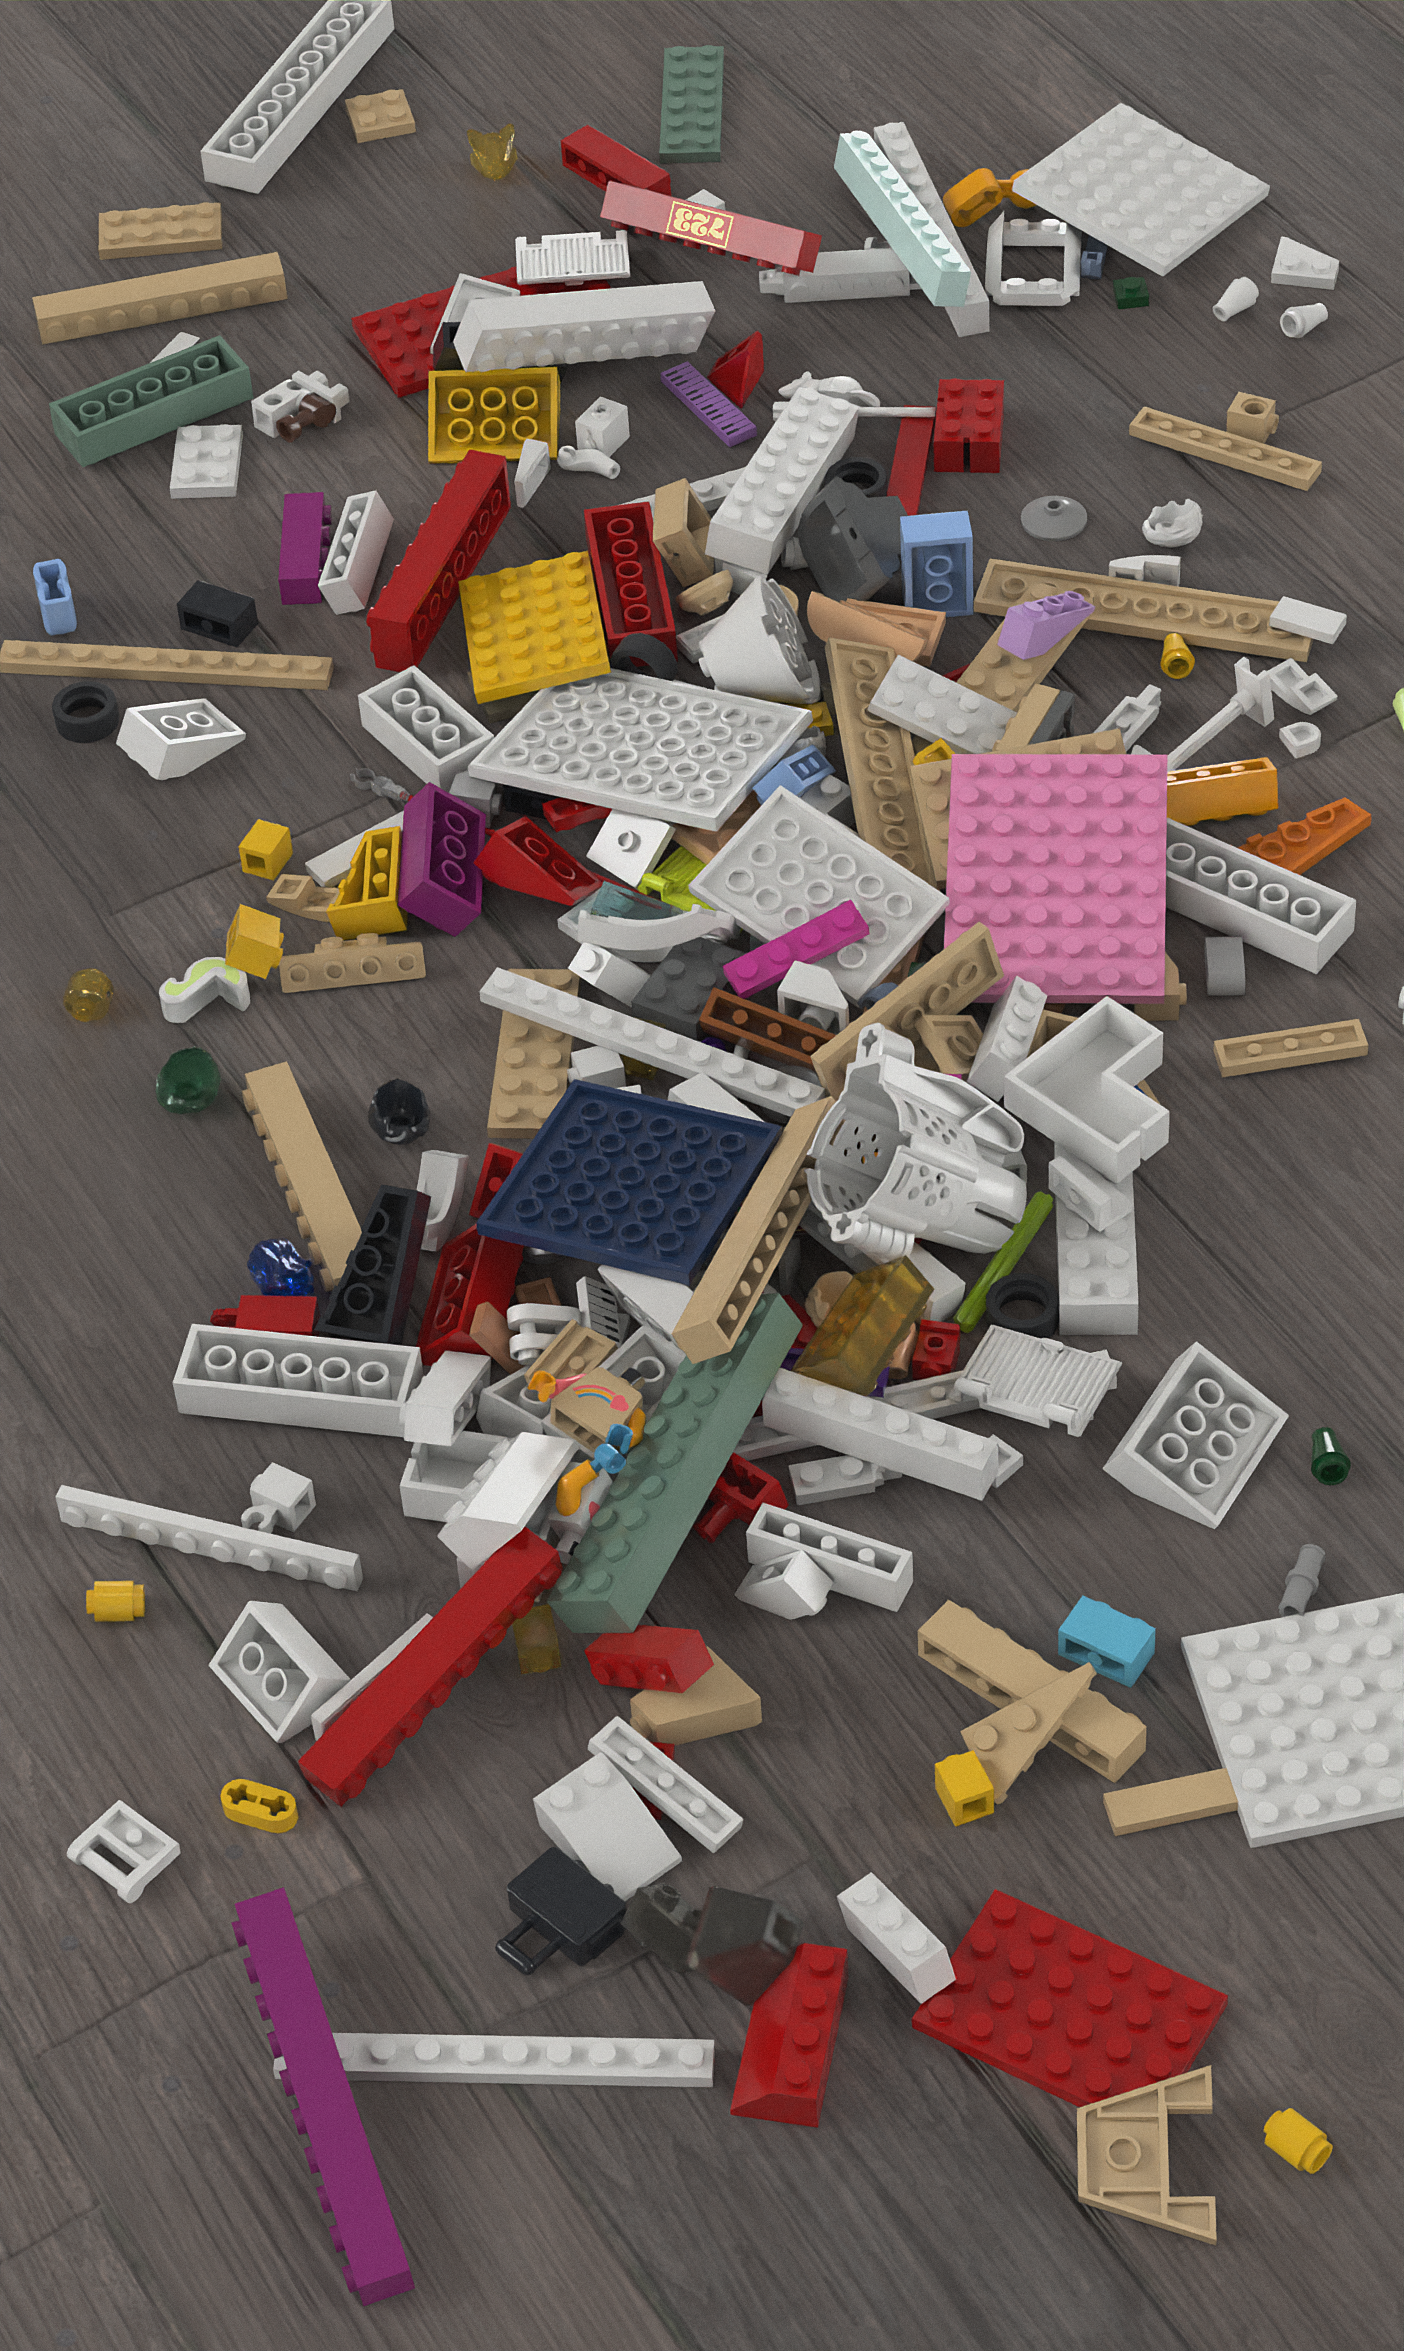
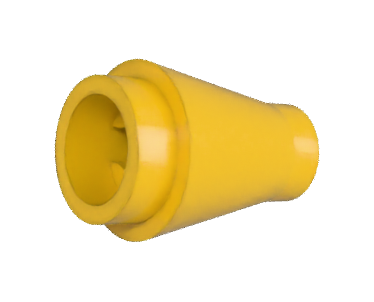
M1169 634L1163 642L1161 669L1169 677L1181 679L1190 674L1194 667L1195 659L1180 634Z

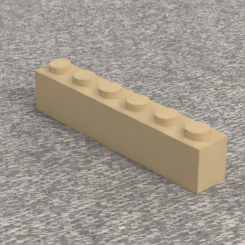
M950 1600L918 1630V1655L1000 1709L1068 1674V1672L1064 1670L1059 1671L1045 1662L1034 1650L1025 1649L1011 1640L1003 1630L994 1629L978 1619L976 1614L970 1609L961 1608ZM1087 1689L1081 1699L1077 1697L1062 1716L1064 1722L1049 1740L1116 1783L1146 1751V1726L1134 1714L1125 1713L1112 1705L1101 1693L1092 1692Z

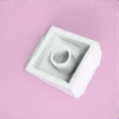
M525 1366L481 1391L476 1418L484 1434L515 1438L521 1432L547 1435L541 1426V1421L551 1412L552 1399L548 1398L546 1402H541L538 1399L539 1391L527 1388L528 1384L524 1374L531 1366Z

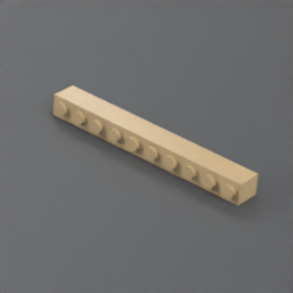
M832 1096L795 1109L671 1333L678 1347L685 1352L692 1364L732 1350L812 1199L808 1189L807 1174L804 1169L811 1168L815 1170L817 1160L808 1156L807 1152L811 1149L815 1134L822 1120L836 1103ZM842 1119L830 1140V1145L833 1146L836 1136L846 1120Z

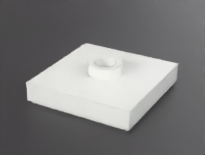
M612 809L586 857L637 889L642 883V876L645 873L653 872L676 828L661 819Z

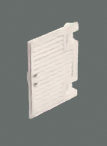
M625 230L616 231V239L601 240L600 232L542 236V244H527L526 237H517L515 239L517 283L519 285L565 282V285L569 286L582 285L585 280L630 277L627 231L625 232Z
M991 1324L948 1396L950 1399L962 1402L966 1395L979 1399V1407L1046 1428H1050L1053 1421L1067 1425L1068 1434L1079 1437L1082 1435L1115 1378L1122 1362L1071 1348L1059 1341L1048 1338L1040 1339Z

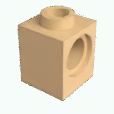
M1238 392L1227 411L1226 432L1264 444L1270 433L1274 434L1278 426L1279 415L1275 414L1276 400Z

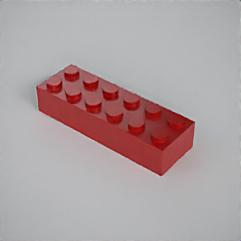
M650 502L584 509L586 542L609 660L623 638L630 634L643 633L663 642L672 651L678 662L676 630L660 551L653 542L654 522ZM629 656L636 667L649 665L640 658Z

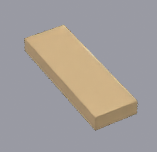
M1227 1768L1103 1794V1803L1114 1836L1238 1810V1799Z

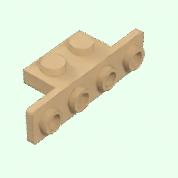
M377 933L361 934L357 936V940L343 941L341 937L325 938L321 940V944H315L314 953L282 956L279 963L281 985L284 993L419 979L426 976L423 945L421 942L387 945L386 937H378Z

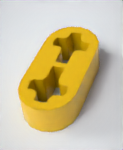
M236 1779L227 1783L221 1791L220 1797L224 1814L232 1821L271 1833L287 1832L297 1823L298 1812L295 1798L284 1790L246 1779ZM242 1796H246L248 1801L241 1800L238 1805L233 1804V1800L239 1801ZM281 1807H282V1808H285V1810H286V1812H284V1811L278 1812V1811L280 1810ZM271 1812H278L276 1816L271 1815Z

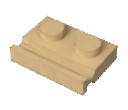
M572 1319L527 1370L524 1377L527 1384H529L537 1370L546 1371L555 1379H564L583 1373L588 1374L596 1367H599L618 1349L617 1344L588 1327L583 1328L578 1325L576 1320Z

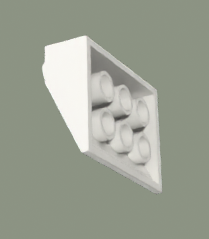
M1196 1341L1174 1361L1103 1467V1470L1133 1494L1215 1529L1224 1518L1289 1415Z

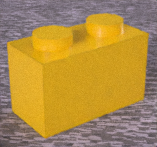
M240 904L227 933L225 964L266 979L270 968L276 969L283 954V948L280 947L284 933L280 932V918Z

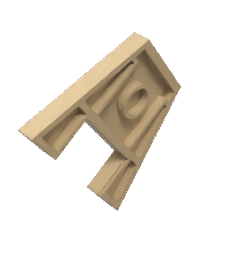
M1211 2065L1077 2108L1078 2202L1216 2246L1215 2196L1169 2197L1167 2114H1212Z

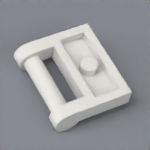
M118 1800L73 1841L68 1848L67 1857L77 1865L84 1864L116 1888L120 1898L127 1903H133L141 1896L144 1887L181 1852L179 1843L121 1800ZM101 1843L132 1866L134 1870L127 1876L95 1852L94 1849Z

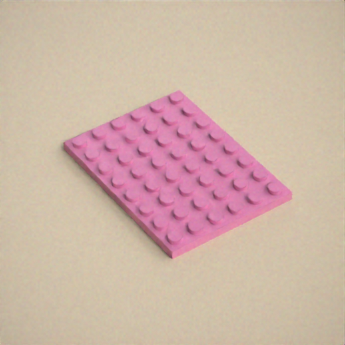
M952 754L946 896L949 897L950 904L945 908L944 949L958 939L962 933L968 931L980 921L989 928L1004 973V977L971 1003H996L1014 978L1018 976L1026 982H1032L1047 995L1045 1003H1098L1108 996L1119 1004H1164L1167 755Z

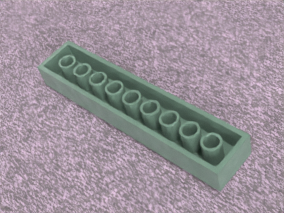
M779 1293L761 1294L730 1352L692 1364L686 1355L680 1363L670 1385L662 1394L658 1406L644 1426L642 1441L628 1454L625 1466L610 1486L607 1496L597 1513L593 1516L590 1526L580 1543L576 1546L574 1554L562 1575L556 1581V1585L547 1600V1603L572 1633H633L803 1326Z

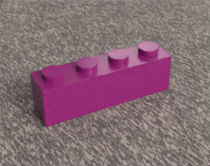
M324 492L284 494L278 576L282 605L322 603V592L318 584L329 554V548H325V546H331L330 526L327 525H332L333 521L331 505H325Z

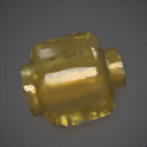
M87 968L76 971L69 978L63 995L64 1008L72 1017L79 1021L100 1020L104 1018L109 1010L114 995V986L111 980L98 969Z

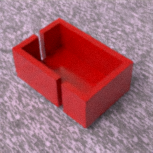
M939 379L934 432V472H964V443H970V473H1000L1004 421V380Z

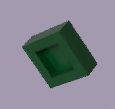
M1128 277L1113 280V293L1117 309L1149 306V293L1144 277Z

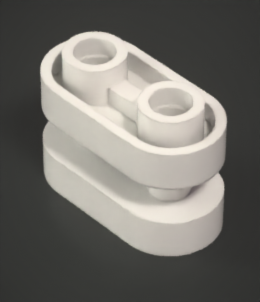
M525 1303L510 1307L507 1310L508 1328L520 1332V1334L509 1339L510 1357L518 1360L521 1365H533L572 1319L576 1320L578 1325L581 1326V1311L575 1307Z

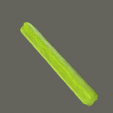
M1041 1191L1034 1194L1024 1210L1021 1221L1017 1224L1015 1223L1011 1229L1014 1231V1234L995 1253L954 1315V1324H959L960 1330L969 1333L974 1329L986 1310V1295L991 1285L1000 1278L1010 1274L1052 1210L1053 1198L1050 1194L1046 1195Z

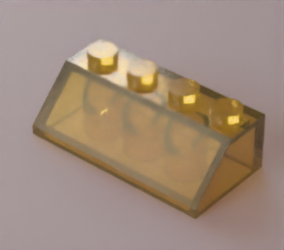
M907 1255L854 1274L790 1371L862 1396L869 1395L878 1384L876 1379L882 1370L887 1368L894 1360L893 1353L898 1345L910 1335L911 1330L909 1328L915 1319L927 1309L926 1302L935 1289Z

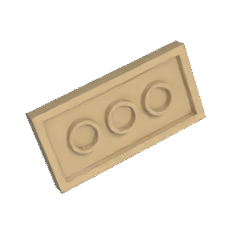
M204 202L197 205H172L163 208H140L129 211L113 210L107 213H99L98 250L100 260L222 249L221 203Z

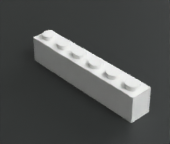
M783 1368L778 1369L762 1398L763 1424L766 1427L981 1501L998 1473V1441Z

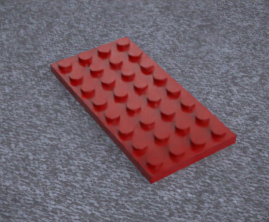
M511 267L508 270L479 278L520 290V296L611 289L605 279L585 280L582 285L569 286L565 285V282L519 285L517 283V267ZM455 285L351 318L355 333L398 398L429 389V371H434L431 345Z

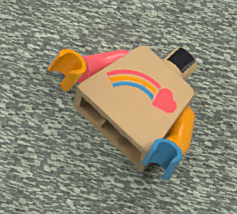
M596 1367L588 1374L583 1373L564 1379H555L550 1373L537 1370L527 1386L529 1390L539 1391L538 1399L541 1402H546L548 1398L552 1399L550 1423L593 1453H595L599 1445L610 1444L618 1452L620 1450V1453L626 1454L628 1448L637 1446L643 1439L646 1415L642 1411L643 1396L638 1391L644 1386L645 1380L634 1368L629 1367L619 1377H616L603 1367Z

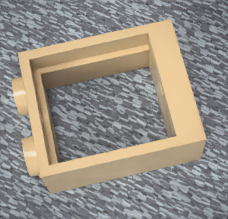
M686 478L656 489L653 542L683 587L712 576L714 568V557L705 555L709 525L712 518Z

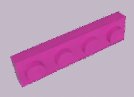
M849 900L723 966V971L740 998L746 999L784 979L794 961L811 965L869 935V927L852 900Z

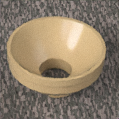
M728 569L721 571L685 590L675 598L677 604H679L681 609L691 613H699L700 616H704L729 602L728 597L733 586L730 571Z

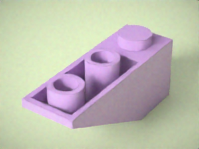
M1066 591L1063 594L1046 596L1044 599L1024 602V604L1009 607L997 645L1023 660L1043 655L1094 611L1095 606L1084 601V597L1081 594Z

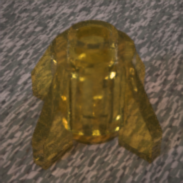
M508 123L499 133L492 132L485 135L474 129H469L467 131L468 142L474 150L470 154L471 165L484 177L492 180H500L508 175L518 158L516 148L512 147L515 138L514 125Z

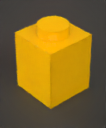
M260 819L256 821L238 846L242 871L273 881L293 854L289 828Z
M974 1750L961 1755H951L943 1761L935 1763V1789L955 1827L994 1813V1788Z

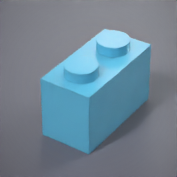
M1082 1595L1058 1630V1655L1082 1666L1090 1662L1097 1673L1131 1688L1155 1654L1156 1628L1149 1626L1139 1618H1131L1120 1613L1104 1602H1096Z

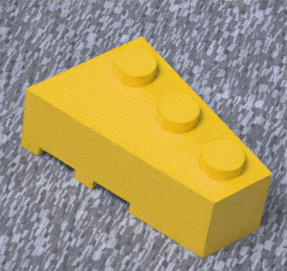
M400 826L365 831L350 862L352 869L347 879L341 880L338 886L340 893L335 903H330L326 910L336 937L349 940L366 933H377L380 935L407 930L408 912L397 905L402 844Z

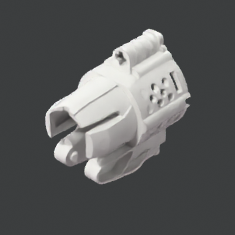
M880 1023L865 1026L859 1034L856 1060L853 1063L847 1064L844 1090L841 1092L838 1101L822 1120L815 1134L811 1149L807 1152L808 1156L817 1159L815 1170L811 1168L804 1169L807 1174L811 1199L822 1212L823 1219L828 1221V1225L832 1227L831 1239L839 1244L850 1243L855 1248H862L865 1252L874 1253L877 1257L886 1258L894 1264H901L909 1257L912 1252L914 1238L916 1237L967 1252L986 1254L998 1251L1014 1234V1231L999 1221L975 1211V1208L1016 1224L1021 1221L1026 1205V1183L1014 1173L1001 1168L1004 1164L1005 1155L1015 1153L1023 1146L1024 1133L1020 1123L1003 1108L963 1080L951 1075L914 1066V1046L908 1038L885 1029L884 1025ZM842 1119H844L846 1121L844 1122L840 1131L838 1132L832 1146L829 1144L836 1128L838 1127ZM856 1127H858L859 1130H858L857 1134L855 1135V1134H854V1131H855ZM876 1134V1139L872 1142V1136ZM860 1141L861 1147L858 1150L857 1143ZM876 1148L878 1149L877 1157L874 1156V1151ZM845 1149H847L848 1152L847 1156L844 1155ZM862 1156L865 1157V1162H864V1164H862V1162H861V1157H862Z

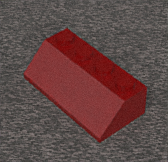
M476 1224L443 1245L416 1347H420L422 1365L432 1366L433 1363H437L445 1351L490 1356L469 1336L477 1305L489 1302L507 1320L510 1298L516 1289V1284L514 1283L517 1271L523 1262L522 1252L524 1245L478 1235Z
M803 1943L763 1961L730 2115L818 2128L849 1979L847 1949Z

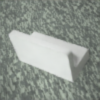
M1061 1155L1049 1162V1189L1097 1231L1104 1230L1133 1211V1203L1085 1162L1074 1167Z

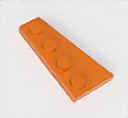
M1344 797L1306 813V819L1299 822H1291L1289 820L1277 825V831L1262 837L1260 833L1247 838L1246 844L1237 848L1301 875L1370 826L1371 814Z

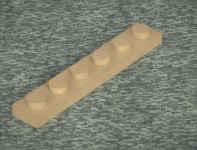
M1145 406L1129 425V435L1305 491H1308L1322 470L1321 461Z

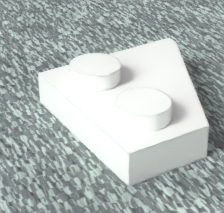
M1281 237L1272 269L1271 283L1334 290L1339 271V260L1287 237Z

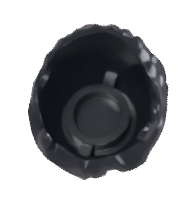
M399 1078L389 1080L376 1089L368 1111V1123L382 1140L396 1145H408L426 1134L430 1124V1110L425 1093L421 1089Z

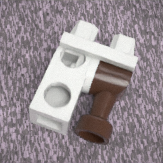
M297 371L292 375V380L288 379L251 401L254 427L273 438L280 435L286 442L291 443L301 436L302 428L312 423L324 428L328 427L327 424L330 422L335 424L341 420L340 408L349 403L348 389L340 383L330 389L328 387V379L319 371H315L309 376Z

